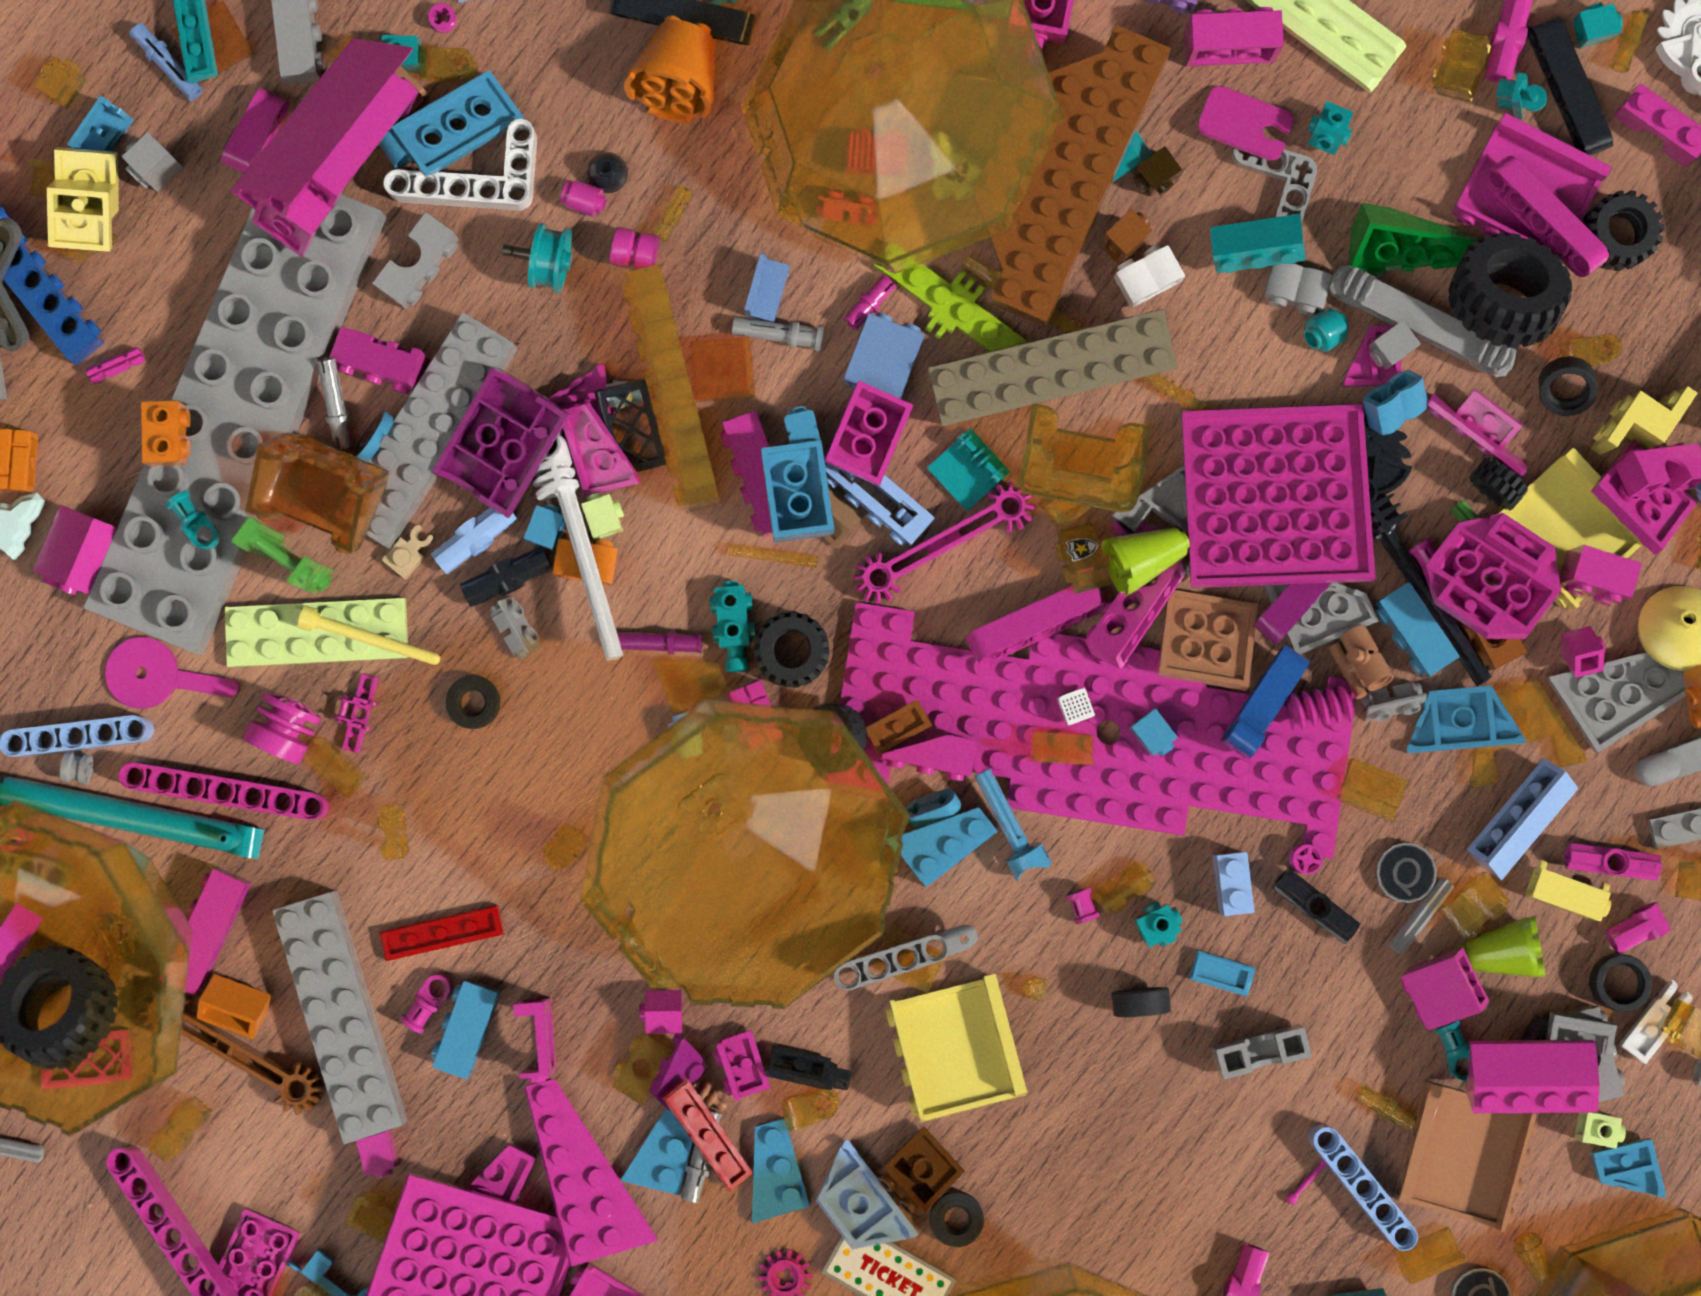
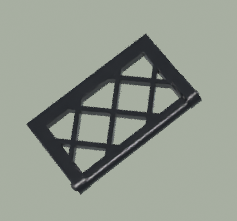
M642 378L594 391L602 421L615 439L612 428L613 420L628 428L621 442H617L621 449L636 456L633 463H631L636 472L667 465L668 461L646 379ZM640 389L643 400L642 407L626 399L630 392ZM614 396L621 401L614 413L610 414L607 410L605 398ZM624 402L639 410L631 425L616 417ZM642 413H645L651 429L649 435L634 427ZM631 431L646 438L639 453L624 446ZM652 441L655 444L658 457L648 459L642 456L649 442Z

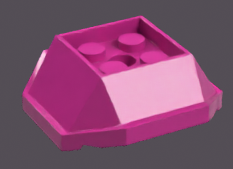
M1504 513L1491 515L1489 518L1459 522L1423 569L1434 604L1486 639H1526L1561 592L1555 547ZM1485 580L1494 582L1496 586L1487 584Z

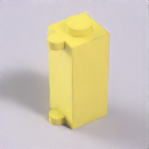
M1540 860L1537 868H1534L1525 893L1526 897L1593 921L1601 922L1602 918L1608 915L1611 908V900H1609L1611 894L1609 893L1610 884L1603 882L1600 889L1556 874L1546 870L1547 861Z

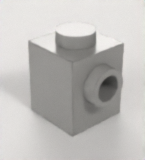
M1402 320L1368 347L1371 350L1370 356L1379 367L1383 366L1387 370L1415 350L1421 343Z

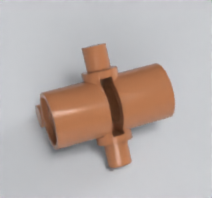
M1365 625L1351 628L1341 636L1340 640L1347 651L1346 655L1339 643L1329 647V651L1356 699H1361L1367 695L1360 682L1361 679L1369 691H1374L1386 686L1394 678L1382 654L1378 653V647Z

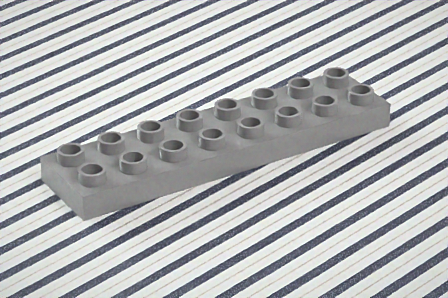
M344 195L340 196L337 204L317 228L312 243L303 257H300L252 223L255 209L252 208L171 400L179 401L186 405V409H189L190 426L186 427V439H189L191 444V455L187 457V466L150 467L144 464L84 605V609L192 653L204 656L247 553L246 550L241 549L231 540L249 516L259 521L261 520L275 486L273 484L277 479L275 473L287 458L319 382L320 374L316 361L329 357L387 219L381 210ZM184 490L189 491L191 494L190 499L197 509L203 511L220 532V541L215 548L203 550L196 547L181 529V522L174 512L165 507V504L172 496ZM208 527L200 529L197 534V539L201 544L210 542L213 537V532Z

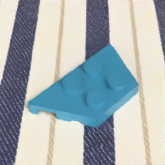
M1491 685L1430 691L1425 706L1418 719L1411 741L1408 744L1407 753L1526 744V739Z

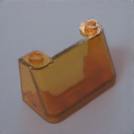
M283 433L258 444L245 511L256 515L257 519L266 522L287 516L332 534L330 542L335 546V549L341 553L352 554L361 548L387 486L389 471L302 435Z

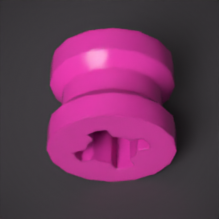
M1300 844L1291 850L1289 863L1294 871L1300 874H1313L1321 868L1323 856L1317 847Z

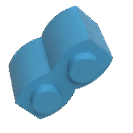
M1409 369L1394 375L1385 385L1371 390L1363 398L1369 428L1381 435L1395 432L1406 420L1418 417L1428 407L1423 376Z

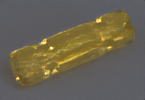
M679 186L674 193V200H670L660 218L661 223H657L652 234L659 235L660 241L666 242L672 233L671 228H675L685 210L684 205H688L692 198V192L686 187Z

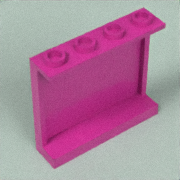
M1505 113L1498 120L1451 214L1457 216V220L1466 226L1472 227L1474 225L1484 230L1483 233L1486 236L1490 235L1491 238L1497 233H1505V236H1510V234L1514 233L1520 234L1521 238H1533L1536 240V243L1543 246L1544 243L1489 190L1484 181L1485 172L1507 156L1516 157L1582 221L1598 187L1608 176L1612 166Z

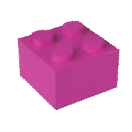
M1581 545L1567 550L1559 575L1560 584L1571 595L1582 596L1584 593L1593 596V601L1596 603L1611 606V603H1620V601L1632 598L1642 563L1587 545Z

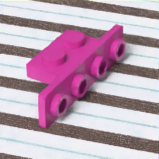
M1474 388L1457 410L1453 409L1432 393L1430 395L1427 405L1430 406L1429 411L1440 420L1446 418L1454 424L1452 428L1464 438L1470 436L1478 442L1476 446L1488 456L1494 454L1502 460L1500 464L1505 465L1506 469L1512 470L1514 474L1517 472L1523 476L1527 471V464L1505 448L1522 428L1523 423L1476 388Z

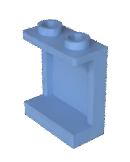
M876 312V315L869 313L843 379V385L854 388L860 380L901 399L925 334L920 333L921 329L913 324L904 323L902 326L892 322L893 318L884 313Z

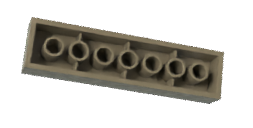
M1164 309L928 366L942 427L1178 369Z

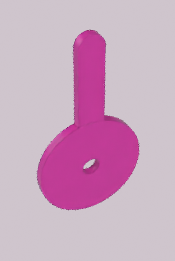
M148 637L132 638L118 645L109 656L105 669L106 683L111 694L122 704L137 709L152 708L163 703L175 688L225 697H234L240 690L238 682L232 679L178 670V664L172 651L162 642ZM141 667L147 670V675L143 679L137 676V670Z

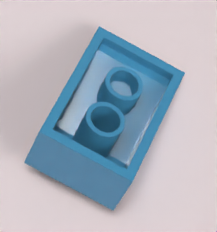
M821 440L761 448L773 543L833 535L835 529Z

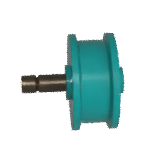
M539 223L534 235L532 248L503 244L502 255L529 260V288L535 289L537 285L553 288L554 293H560L565 283L567 271L570 270L572 264L571 228L565 227L563 231L547 229L545 223Z

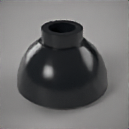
M599 153L592 158L588 165V181L591 185L603 189V193L617 192L625 185L628 179V167L625 161L615 153Z

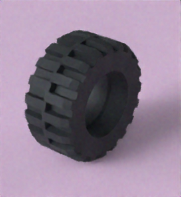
M1497 233L1492 238L1490 235L1480 238L1467 247L1449 284L1448 292L1450 295L1448 299L1451 308H1454L1453 313L1457 320H1462L1463 327L1468 332L1472 330L1476 333L1477 338L1482 341L1484 339L1492 341L1491 344L1496 346L1505 344L1507 348H1517L1519 345L1527 347L1534 345L1535 342H1542L1548 338L1549 334L1554 332L1571 299L1572 281L1567 267L1562 266V259L1557 254L1553 255L1551 248L1545 244L1541 246L1536 243L1535 239L1530 237L1528 239L1521 238L1520 234L1512 233L1510 236H1505V233ZM1494 283L1513 287L1525 297L1510 295L1499 289Z
M57 945L47 946L44 951L38 948L29 952V957L22 956L15 962L16 966L12 970L8 968L3 975L5 979L0 984V1043L3 1044L6 1050L36 1067L40 1066L47 1070H53L56 1067L64 1069L71 1067L73 1061L78 1064L87 1059L86 1055L89 1052L94 1053L100 1047L99 1042L103 1038L106 1039L111 1032L108 1028L110 1023L114 1024L117 1014L113 1009L118 1006V996L113 994L116 992L114 981L109 978V973L81 952L71 947H58ZM70 985L71 999L63 1016L52 1026L39 1030L38 1017L46 999L56 990Z

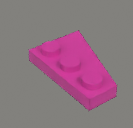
M590 402L562 408L570 414L563 429L584 496L639 484L642 481Z

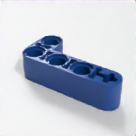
M1284 644L1233 719L1220 742L1245 759L1251 758L1266 737L1264 733L1304 674L1310 660Z

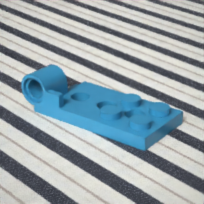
M488 70L393 125L378 145L394 168H401L413 160L422 174L427 177L505 133L512 121L523 119L524 117L492 72ZM478 104H483L489 108L490 113L486 116H480L475 113L473 108ZM455 118L461 119L466 127L462 130H455L449 125V121ZM428 133H435L440 137L441 142L431 145L426 142L424 136Z

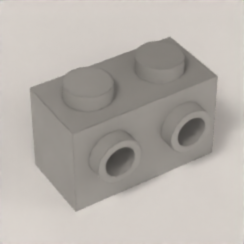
M149 132L141 139L132 141L127 146L126 153L121 156L129 164L125 169L143 187L147 188L151 185L157 192L183 169L182 165Z

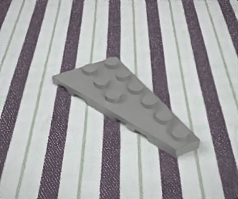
M1647 652L1605 662L1604 671L1574 678L1571 671L1546 677L1594 753L1604 750L1686 696L1683 679L1684 671L1673 670L1661 665Z

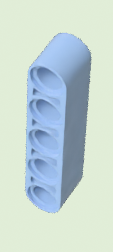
M130 715L12 729L1 735L0 750L7 756L29 757L147 742L152 738L154 726L151 720L146 717ZM139 721L143 727L142 733L138 737H134L131 727L135 722ZM109 725L113 732L111 738L105 741L101 733L103 727ZM78 728L82 732V740L75 744L72 741V733ZM46 732H49L52 736V743L48 748H45L42 744V737ZM16 736L22 739V747L18 751H15L12 747V741Z
M1326 1124L1313 1126L1308 1135L1311 1146L1386 1240L1401 1251H1409L1414 1248L1418 1241L1416 1229L1340 1134ZM1326 1131L1330 1132V1143L1326 1146H1319V1135ZM1342 1156H1349V1167L1345 1170H1338V1159ZM1368 1180V1191L1364 1194H1358L1356 1186L1359 1181ZM1381 1204H1387L1389 1209L1387 1215L1383 1218H1377L1376 1208ZM1400 1228H1406L1408 1232L1406 1239L1397 1242L1395 1240L1396 1231Z

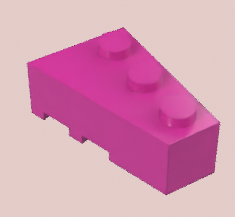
M342 326L330 358H336L338 372L352 376L354 372L365 375L363 380L379 386L382 381L392 384V390L405 395H409V392L414 390L430 362V359L419 349L412 348V350L398 346L396 342L389 340L385 342L376 339L372 335Z

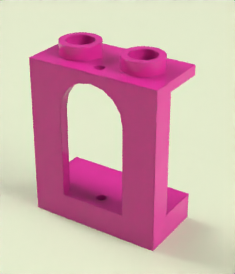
M551 997L520 1000L513 1004L514 1017L534 1015L538 1067L524 1069L519 1074V1079L527 1078L528 1083L545 1082L557 1070Z

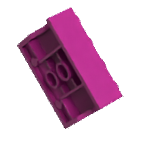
M492 367L432 472L452 480L470 491L479 501L505 517L510 518L570 414L501 368Z

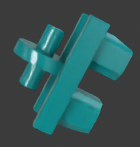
M1518 72L1516 80L1500 78L1496 94L1497 99H1499L1498 107L1500 109L1513 110L1515 118L1523 120V108L1530 112H1536L1546 105L1547 93L1545 89L1538 85L1529 86L1526 73Z

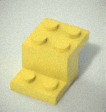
M56 147L54 149L55 180L47 187L48 247L110 252L112 249L111 219L119 211L118 152Z
M1687 386L1679 391L1674 390L1669 396L1664 395L1659 402L1642 391L1631 396L1628 394L1623 400L1618 399L1608 413L1612 416L1606 425L1601 424L1592 438L1596 441L1590 449L1602 455L1617 448L1624 437L1631 441L1635 439L1645 450L1665 443L1697 395V392Z

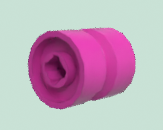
M618 226L612 243L610 264L627 268L633 263L634 268L638 269V271L651 274L657 259L660 236L642 233L637 237L635 230Z

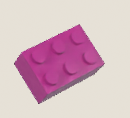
M1272 7L1257 8L1254 12H1243L1241 8L1228 9L1225 13H1214L1213 10L1197 11L1191 15L1184 31L1186 67L1274 63L1284 46L1282 10L1273 11Z

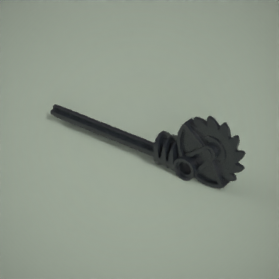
M1365 415L1364 426L1372 537L1380 541L1406 582L1412 584L1459 654L1458 660L1477 687L1488 681L1492 676L1452 616L1434 604L1426 577L1394 529L1395 524L1409 516L1407 512L1399 515L1396 511V508L1401 504L1400 502L1392 505L1389 499L1395 495L1394 493L1386 496L1397 489L1407 479L1412 470V466L1406 465L1402 461V459L1411 458V453L1404 445L1399 443L1405 440L1407 435L1399 430L1391 434L1381 435L1369 428L1367 416Z

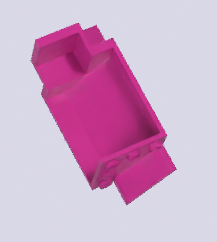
M356 38L351 39L230 190L232 194L255 209L252 223L300 257L305 255L312 243L317 228L337 204L343 189L392 126L408 117L419 91L414 88L410 81L398 77L395 72L410 55L413 47Z

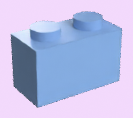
M1247 852L1212 855L1219 915L1230 916L1255 913Z

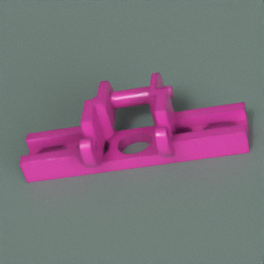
M361 674L356 697H353V701L348 700L349 696L344 695V698H338L342 703L339 715H334L333 718L338 719L337 723L341 724L343 720L347 721L346 725L348 726L342 747L343 750L360 753L365 730L370 731L371 727L367 726L371 707L377 706V702H373L379 681L377 677ZM366 679L372 680L370 690H365L363 687ZM364 693L368 694V700L361 699V695ZM348 703L354 704L351 719L345 718ZM364 708L366 710V717L364 719L356 717L357 709ZM352 728H359V734H355ZM351 737L357 738L355 748H350L348 745Z

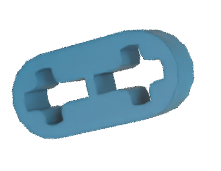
M944 789L911 801L905 807L903 813L913 828H921L955 815L961 807V801L952 789Z

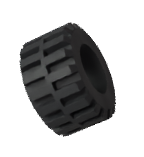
M1623 190L1617 191L1613 195L1609 194L1595 204L1583 218L1586 221L1583 224L1608 250L1609 257L1603 263L1602 268L1609 270L1611 267H1614V271H1622L1624 268L1627 270L1631 269L1654 254L1658 249L1657 245L1662 243L1664 236L1659 234L1665 230V224H1659V220L1663 218L1661 211L1655 212L1656 203L1652 201L1649 204L1646 201L1648 196L1643 193L1638 197L1636 196V191L1629 190L1626 194H1624ZM1611 217H1622L1631 223L1635 232L1633 245H1622L1613 239L1609 231Z
M797 611L778 613L777 616L769 618L760 627L759 633L755 637L754 657L760 671L771 682L781 687L799 688L800 686L812 683L813 680L821 675L828 663L829 641L827 635L820 626V623L805 613L801 614L797 613ZM788 632L801 634L806 638L810 646L807 660L802 665L794 668L783 666L774 655V646L777 639Z

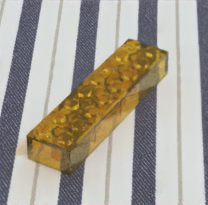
M660 264L625 272L626 282H622L621 285L628 306L633 305L634 310L628 313L635 335L640 334L641 337L640 340H636L639 356L642 363L647 362L648 368L643 369L649 391L655 392L656 397L650 398L656 419L662 420L663 426L658 427L661 443L664 449L669 448L670 455L665 456L671 478L676 477L678 484L673 485L676 502L679 507L684 506L686 512L719 505L721 500Z

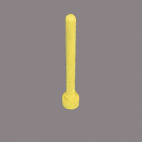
M304 605L297 624L299 629L310 632L311 629L317 630L319 628L432 665H437L440 662V656L437 653L324 618L322 613L317 612L316 608Z

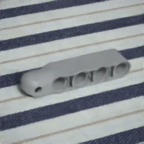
M1701 736L1642 757L1635 765L1637 780L1645 786H1658L1701 771Z
M966 924L934 934H928L844 961L835 968L834 981L838 987L844 990L859 988L940 962L946 956L969 949L979 940V936L974 926ZM962 935L967 936V940L965 942H960V937ZM936 939L942 942L943 950L938 956H931L926 952V945L929 941ZM910 949L914 953V960L911 964L901 965L897 961V954L900 950ZM873 958H880L884 961L885 970L881 974L875 975L868 970V963ZM845 967H850L856 972V979L850 984L843 983L839 979V972Z

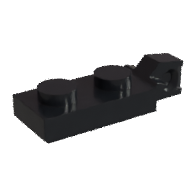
M776 1045L772 1046L766 1071V1077L823 1090H848L852 1075L851 1070L837 1068V1064L831 1062V1058Z

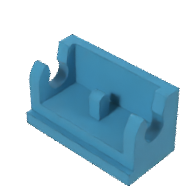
M100 95L67 145L75 149L113 151L134 119Z

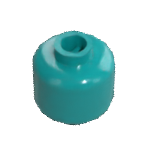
M1331 308L1323 309L1308 318L1304 325L1303 337L1306 344L1311 349L1320 352L1332 350L1347 339L1348 320L1341 312Z

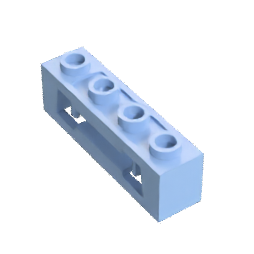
M825 462L828 485L833 489L838 485L846 492L844 498L856 508L860 505L869 512L867 518L878 527L885 525L892 532L889 536L900 546L903 547L907 544L911 548L934 521L935 517L884 475L880 486L873 485L899 507L903 504L916 515L912 517L902 507L895 515V518L905 525L901 527L891 518V513L855 482L851 484L840 474L843 472L851 481L856 478L855 475Z

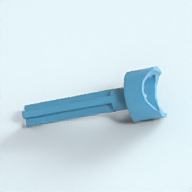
M984 769L974 775L1012 850H1014L1012 855L1006 859V863L1016 882L1019 881L1023 871L1033 867L1048 868L1052 861L1042 842L1028 843V839L991 769Z

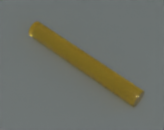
M729 545L728 556L817 568L818 556Z

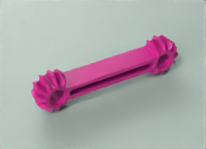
M1008 481L1007 491H1004L1002 485L997 484L995 488L998 495L993 492L987 494L988 499L995 504L886 563L881 562V553L876 554L875 563L872 562L869 555L865 556L864 559L868 567L860 563L856 565V568L864 573V575H853L854 581L864 582L855 588L856 592L867 589L868 591L864 595L865 601H868L873 593L876 594V604L881 602L880 594H884L886 600L890 602L892 595L888 590L891 589L898 594L901 591L899 586L893 584L897 579L1002 522L1006 523L1007 533H1011L1012 523L1015 524L1018 530H1022L1024 526L1020 518L1026 522L1032 520V517L1024 511L1035 510V505L1025 504L1033 495L1027 493L1022 497L1021 493L1024 490V485L1022 484L1018 486L1017 491H1013L1012 481ZM1005 500H1013L1017 504L1018 510L1015 514L1008 515L1003 512L1001 503ZM989 514L996 516V519L964 536H961L959 530ZM924 549L929 552L928 556L898 572H893L891 569L893 566ZM874 571H882L887 576V582L882 586H875L870 581V575Z

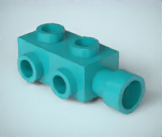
M738 581L721 582V587L714 588L715 595L710 596L711 614L716 613L717 625H712L713 642L719 643V648L721 650L726 649L727 659L724 660L726 673L749 671L748 658H745L744 647H751L750 640H755L756 637L754 622H748L747 611L753 610L752 592L746 593L745 586L739 585ZM728 596H733L736 598V603L733 606H727L725 599ZM730 626L738 627L739 632L736 636L728 635L727 630Z

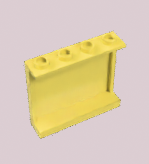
M1574 447L1565 451L1526 487L1528 488L1527 493L1513 510L1502 509L1497 513L1506 514L1555 547L1556 565L1559 575L1567 550L1578 546L1587 545L1629 558L1643 545L1591 491L1601 476ZM1560 584L1561 592L1554 602L1562 609L1572 610L1580 606L1579 602L1587 594L1583 593L1582 596L1571 595Z
M996 974L984 976L982 980L896 1002L894 1000L890 1001L891 1009L885 1010L889 1027H896L898 1038L893 1039L897 1057L903 1056L906 1068L901 1069V1074L905 1087L911 1086L914 1098L908 1099L912 1116H919L920 1123L1025 1096L1028 1093Z

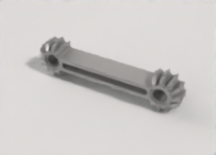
M1349 265L1339 267L1337 273L1335 272L1331 279L1330 293L1337 300L1344 302L1345 305L1352 306L1354 309L1359 308L1394 326L1403 320L1415 337L1469 363L1471 367L1478 369V371H1482L1487 375L1491 374L1495 377H1502L1507 375L1515 363L1514 360L1517 352L1515 348H1507L1505 344H1501V346L1492 345V341L1487 339L1482 341L1476 337V333L1472 330L1468 332L1463 327L1462 321H1458L1456 318L1377 280L1375 276L1368 274L1366 271Z

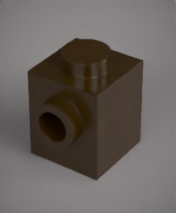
M1164 146L1135 167L1133 181L1141 192L1146 191L1149 197L1156 192L1162 195L1174 186L1172 181L1179 177L1182 168L1166 146Z

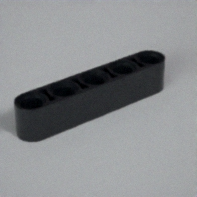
M611 0L609 14L656 26L663 23L667 16H675L682 21L693 24L703 23L711 29L710 35L713 39L748 46L750 45L756 15L749 12L697 0Z
M1555 15L1528 26L1527 36L1575 148L1590 156L1612 148L1613 137L1562 19Z

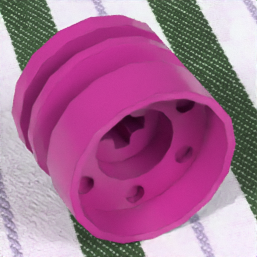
M264 691L261 699L271 704L272 707L268 709L257 705L256 710L266 717L264 723L250 720L242 739L274 756L300 765L308 746L298 739L300 733L314 736L316 731L304 724L308 721L319 725L322 717L297 700L282 694H271Z

